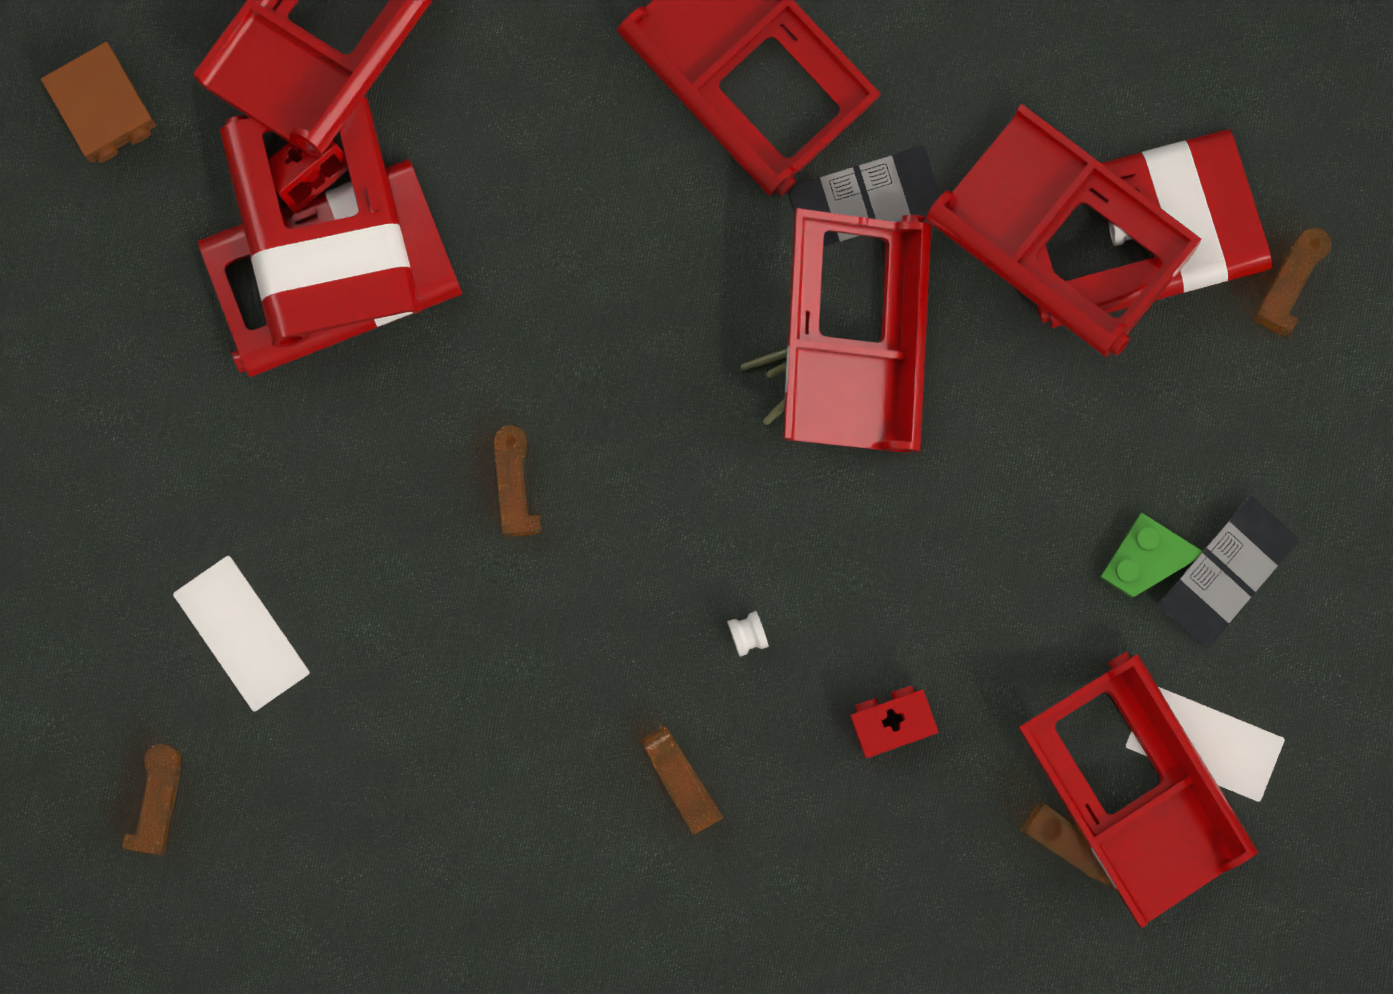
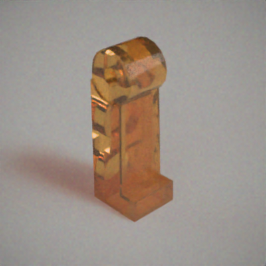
M1310 228L1299 236L1252 319L1253 321L1284 338L1292 333L1299 319L1289 313L1314 266L1320 263L1331 250V238L1328 233L1323 229Z
M513 425L502 427L494 437L504 538L542 534L540 515L529 516L523 460L528 451V440L524 431Z
M666 726L641 739L654 768L693 835L723 819L722 814Z
M157 744L152 746L144 757V765L148 771L137 834L125 833L122 849L165 855L181 769V756L175 747L167 744Z
M1038 803L1020 832L1085 875H1089L1107 888L1115 891L1116 889L1079 828L1046 804Z

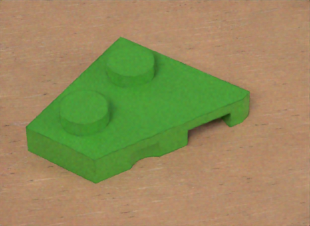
M1140 513L1100 578L1133 598L1197 560L1203 551L1145 514Z

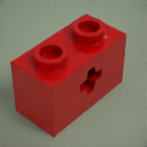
M333 140L321 157L311 156L288 142L268 160L276 194L294 214L300 212L348 170L345 154Z
M911 685L891 692L893 700L878 705L877 699L874 698L854 705L857 713L851 714L849 717L864 759L939 733L923 689L914 692ZM887 710H892L894 715L901 714L903 721L897 724L898 731L893 732L891 726L883 727L882 720L887 718Z

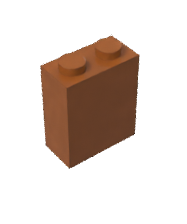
M107 41L41 78L81 151L90 163L95 161L103 163L118 154L117 149L128 142L137 144L151 135L150 130L157 126Z

